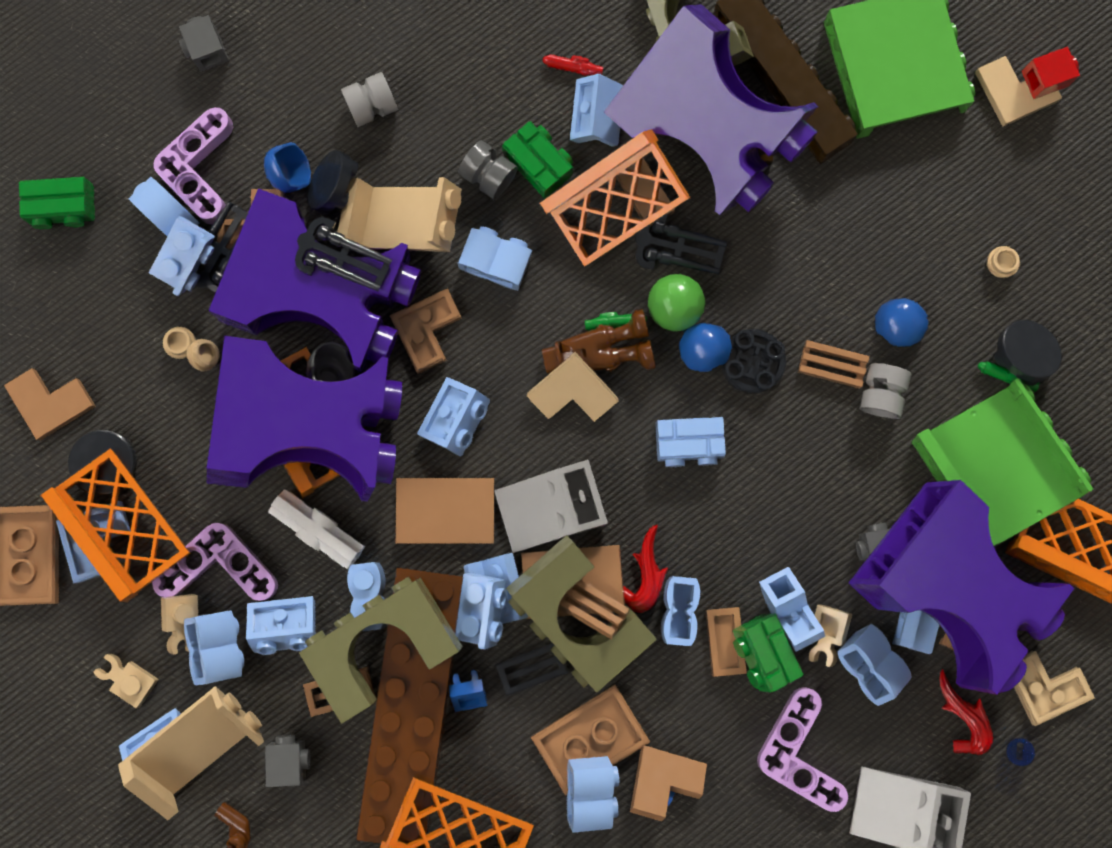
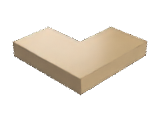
M1006 56L986 64L975 71L1002 127L1055 104L1062 99L1058 90L1033 100L1026 81L1019 82Z
M576 352L527 393V397L548 419L572 399L594 422L619 402L618 397Z
M1036 651L1028 652L1023 658L1027 665L1026 673L1014 689L1032 725L1042 724L1095 699L1081 668L1075 667L1049 679Z

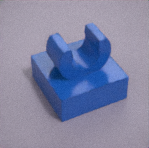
M475 670L471 671L472 679L469 682L461 683L458 673L453 675L454 684L449 685V693L455 712L488 706L482 679L478 678Z

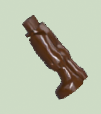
M635 310L631 315V320L623 326L613 329L610 325L600 324L594 330L557 341L555 346L542 349L547 374H550L574 352L593 371L606 369V371L611 372L619 367L623 361L640 362L643 368L647 370L656 368L650 340L627 347L612 348V345L619 341L649 337L644 310Z

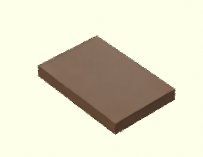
M396 478V544H494L495 479Z
M48 505L0 507V606L59 603V530L56 520L59 519Z
M620 545L579 548L594 566L581 580L625 606ZM548 551L521 553L523 573ZM574 589V591L591 600L592 602L596 603L597 605L601 606L602 608L606 609L607 611L613 612L605 606L601 605L600 603L596 602L595 600L591 599L590 597L586 596L585 594L581 593L580 591ZM568 598L567 602L587 614H595L571 598ZM558 608L557 617L571 616L570 614Z
M615 684L531 736L532 741L565 796L568 792L567 765L569 759L608 756L613 766L650 743Z

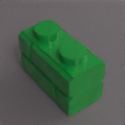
M529 121L516 134H513L503 143L502 151L507 159L518 166V171L546 199L559 186H562L573 175V167L571 165L573 160L563 148L557 150L550 143L552 137L542 125L536 127Z
M71 177L19 182V197L21 199L19 201L20 217L32 225V228L51 229L52 224L64 223L67 227H82L85 221L95 220L94 186L87 178Z
M761 614L748 623L733 629L732 632L736 638L733 641L734 648L741 658H745L750 669L747 671V677L754 688L762 692H775L787 685V683H791L804 675L776 614Z

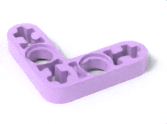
M216 107L205 111L163 149L154 160L156 173L207 224H214L226 204L193 168L229 137L233 130V122L224 110ZM213 121L221 122V127L213 126ZM203 130L210 136L208 139L202 134ZM200 139L201 146L195 152H188L186 150L187 143L190 140ZM171 162L181 174L175 177L167 169V163ZM191 180L198 182L195 192L192 194L183 193V186L186 182ZM204 197L214 206V212L210 213L200 202Z
M213 523L207 526L186 545L189 552L197 551L201 554L202 564L199 568L192 570L186 565V557L177 563L178 567L189 577L187 579L184 575L177 577L173 582L174 590L163 588L166 583L163 578L164 576L173 577L180 571L175 568V565L152 581L153 589L159 596H178L218 561L247 595L254 600H269L276 594L278 589L277 579L232 528L221 523ZM214 531H224L225 535L222 538L225 543L223 545L216 543L208 550L213 552V555L210 557L208 551L199 546V544L202 542L204 545H209L214 540V535L212 534ZM242 552L247 555L249 563L245 570L236 571L231 561L235 554ZM256 566L259 568V571L253 574L259 580L268 579L269 581L266 585V588L269 590L267 593H256L257 583L252 578H248L246 582L243 577L252 573Z
M806 687L798 688L790 695L757 757L758 766L767 776L823 809L837 812L847 804L848 793L845 787L838 781L795 757L822 706L818 693ZM810 694L809 701L813 703V707L811 710L805 708L802 711L800 717L806 719L803 725L798 719L788 715L791 710L798 714L801 708V704L797 702L800 696L806 698ZM792 722L798 728V735L793 741H785L780 734L781 727L786 723ZM776 739L781 745L790 748L788 754L781 750L778 755V760L781 762L780 767L773 766L769 770L767 769L769 763L765 758L767 755L774 756L778 747L772 745ZM800 769H806L811 774L809 785L803 788L797 787L793 781L794 774ZM819 777L823 778L819 784L824 788L832 791L834 787H837L835 792L839 796L837 802L831 800L827 804V797L815 790ZM815 790V795L811 796L810 794Z

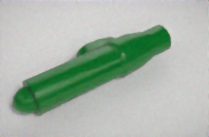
M602 313L597 318L584 320L585 331L594 330L600 324L610 325L613 329L623 326L631 320L632 314Z
M985 361L978 364V369L981 370V373L1009 384L1018 378L1007 368ZM1038 382L1036 385L1027 386L1032 391L1036 392L1039 388L1040 383Z

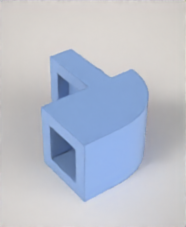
M152 177L146 182L140 183L129 198L166 236H168L176 219L180 216L195 225L199 224Z
M789 567L759 582L763 597L771 614L777 615L786 637L796 652L825 637L824 629L807 604L805 591Z

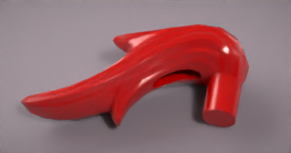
M658 525L652 526L646 533L640 553L632 554L637 560L642 574L641 586L635 594L623 586L625 604L633 612H647L656 604L668 568L659 570L655 562L654 541Z
M942 669L939 680L946 704L941 709L958 715L971 731L970 740H953L954 753L982 755L988 752L993 743V732L981 699H978L975 705L963 700L951 687Z

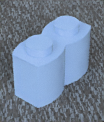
M480 227L479 230L471 228L458 262L459 269L518 291L532 256V250L527 248L528 244L517 238H510L509 241L497 237L498 233L487 227Z
M377 562L350 565L347 582L349 591L354 598L350 613L355 618L365 612L362 605L371 599L381 595L382 599L385 600L382 596L385 589V574L382 566ZM387 624L370 625L363 631L383 629Z
M671 576L664 587L663 596L667 610L661 621L662 639L666 644L692 646L697 634V619L694 611L700 599L699 583L696 578Z
M232 611L184 619V634L189 650V666L194 685L209 684L241 677L242 668L244 667V656L237 646L239 623L233 616Z
M872 624L856 631L837 651L843 666L851 675L858 679L864 694L877 706L895 699L912 678L906 663L900 656L891 651V646L885 635Z
M608 756L569 759L567 765V820L572 833L612 829L613 818L618 817V802L616 797H613L614 787L619 786L617 767L612 766Z

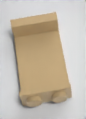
M439 177L437 187H372L359 178H353L350 180L346 190L349 193V199L341 211L337 232L344 234L345 238L371 250H391L400 243L408 245L409 251L450 252L451 243L455 236V222L458 208L461 204L462 189L445 177Z
M215 686L118 764L123 786L165 819L169 820L179 812L174 794L246 735L260 746L264 742L259 730L262 724L253 712L248 711L245 713L241 709L238 700L231 693L225 695Z

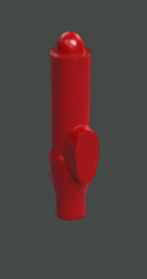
M549 54V56L542 58L543 63L551 68L575 72L585 76L602 75L603 66L595 65L589 62L588 58L573 55L571 58Z

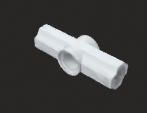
M285 489L276 497L268 513L295 531V535L317 551H323L332 560L346 569H349L350 565L356 562L365 548L364 545L337 527L338 523L315 507L312 509L304 501Z

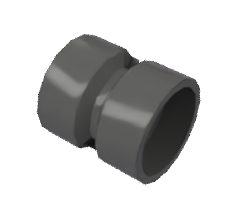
M480 140L462 160L458 174L471 184L478 182L480 191L492 200H496L513 181L517 174L518 166L505 156L497 158V151L483 140Z

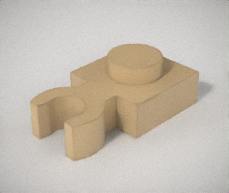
M188 594L162 597V631H172V635L167 641V650L173 655L177 654V645L181 640H184L185 650L189 652L184 634V619L198 616V595Z
M817 605L815 617L824 629L825 637L818 640L817 645L810 650L809 661H818L819 653L823 651L827 655L826 666L833 667L837 662V653L834 647L835 645L843 646L845 644L852 614L828 606Z
M106 654L104 659L111 663V671L107 673L103 669L98 668L95 669L94 674L99 679H111L114 681L109 691L136 709L140 708L159 679L132 661L128 662L125 667H122V662L118 656Z

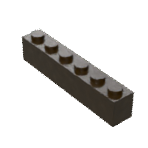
M719 0L716 2L713 12L716 18L724 25L735 21L744 28L754 56L746 60V62L776 104L790 107L807 105L814 102L819 106L806 121L818 132L807 146L817 161L822 164L849 146L858 134L855 123L839 109L835 95L830 90H826L820 83L816 69L811 64L807 65L801 56L798 44L793 39H788L783 32L781 21L776 15L770 14L765 7L764 0Z

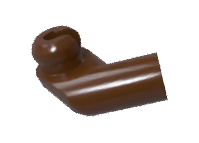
M223 802L214 816L229 826L227 847L247 848L251 839L248 818L226 802Z

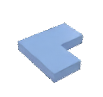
M117 501V506L124 507L123 502ZM92 509L90 517L92 525L107 529L110 509ZM116 510L113 524L114 530L131 531L125 511ZM56 520L73 583H80L101 576L62 523ZM98 532L105 541L106 532ZM112 533L111 538L121 536L122 534Z

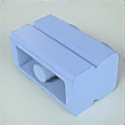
M723 417L657 420L655 425L658 462L665 461L666 467L685 466V460H698L699 466L717 465V459L725 457Z

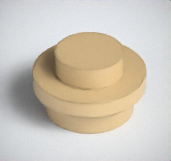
M1007 246L995 248L987 257L989 271L998 278H1008L1014 275L1020 266L1019 255L1014 249Z
M174 327L165 334L163 348L169 356L175 359L187 358L188 346L196 338L189 329Z
M197 339L188 346L187 358L195 369L208 371L217 364L219 350L212 341Z

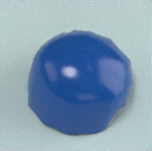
M289 142L278 145L266 153L264 157L265 175L275 189L284 193H292L310 184L311 170L304 152L295 143Z
M906 298L891 299L881 305L875 315V328L877 333L883 336L890 345L911 347L923 339L928 330L929 321L925 310L917 302Z
M699 323L688 328L679 343L681 360L689 369L699 372H709L713 368L725 364L729 359L732 349L730 335L721 326L708 323Z

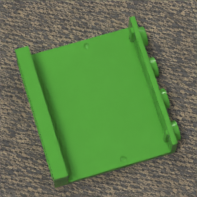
M867 0L829 10L823 23L850 117L856 126L857 139L869 136L875 127L959 107L960 113H964L974 103L975 89L972 82H968L965 71L966 58L963 52L959 51L957 45L958 33L956 25L951 23L949 18L948 0Z
M1019 378L1015 379L1006 389L938 427L922 431L912 441V444L937 482L961 480L989 506V531L994 547L1093 490L1089 474L1084 468L1078 467L1072 458L1070 446L1065 440L1059 439L1053 430L1054 426L1051 418L1046 412H1041L1034 402L1035 396L1032 390L1026 384L1023 385Z

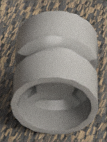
M382 72L365 78L364 85L356 82L341 89L357 127L374 121L376 114L383 117L398 110Z
M870 364L866 377V384L869 386V389L863 391L859 409L879 417L902 418L905 405L902 393L908 391L911 372L888 364Z

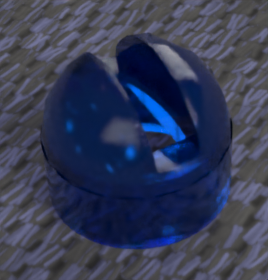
M1015 738L1007 744L1006 754L1008 759L1015 765L1025 766L1033 761L1035 750L1033 745L1026 739ZM1017 743H1023L1022 760L1016 759Z

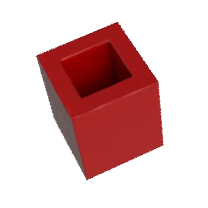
M1068 47L1032 59L1021 71L1033 100L1069 87L1080 76L1078 61L1071 55Z

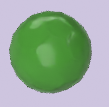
M672 274L659 279L653 285L649 292L647 305L650 316L656 324L673 332L683 331L694 326L702 317L705 308V297L698 282L682 274Z

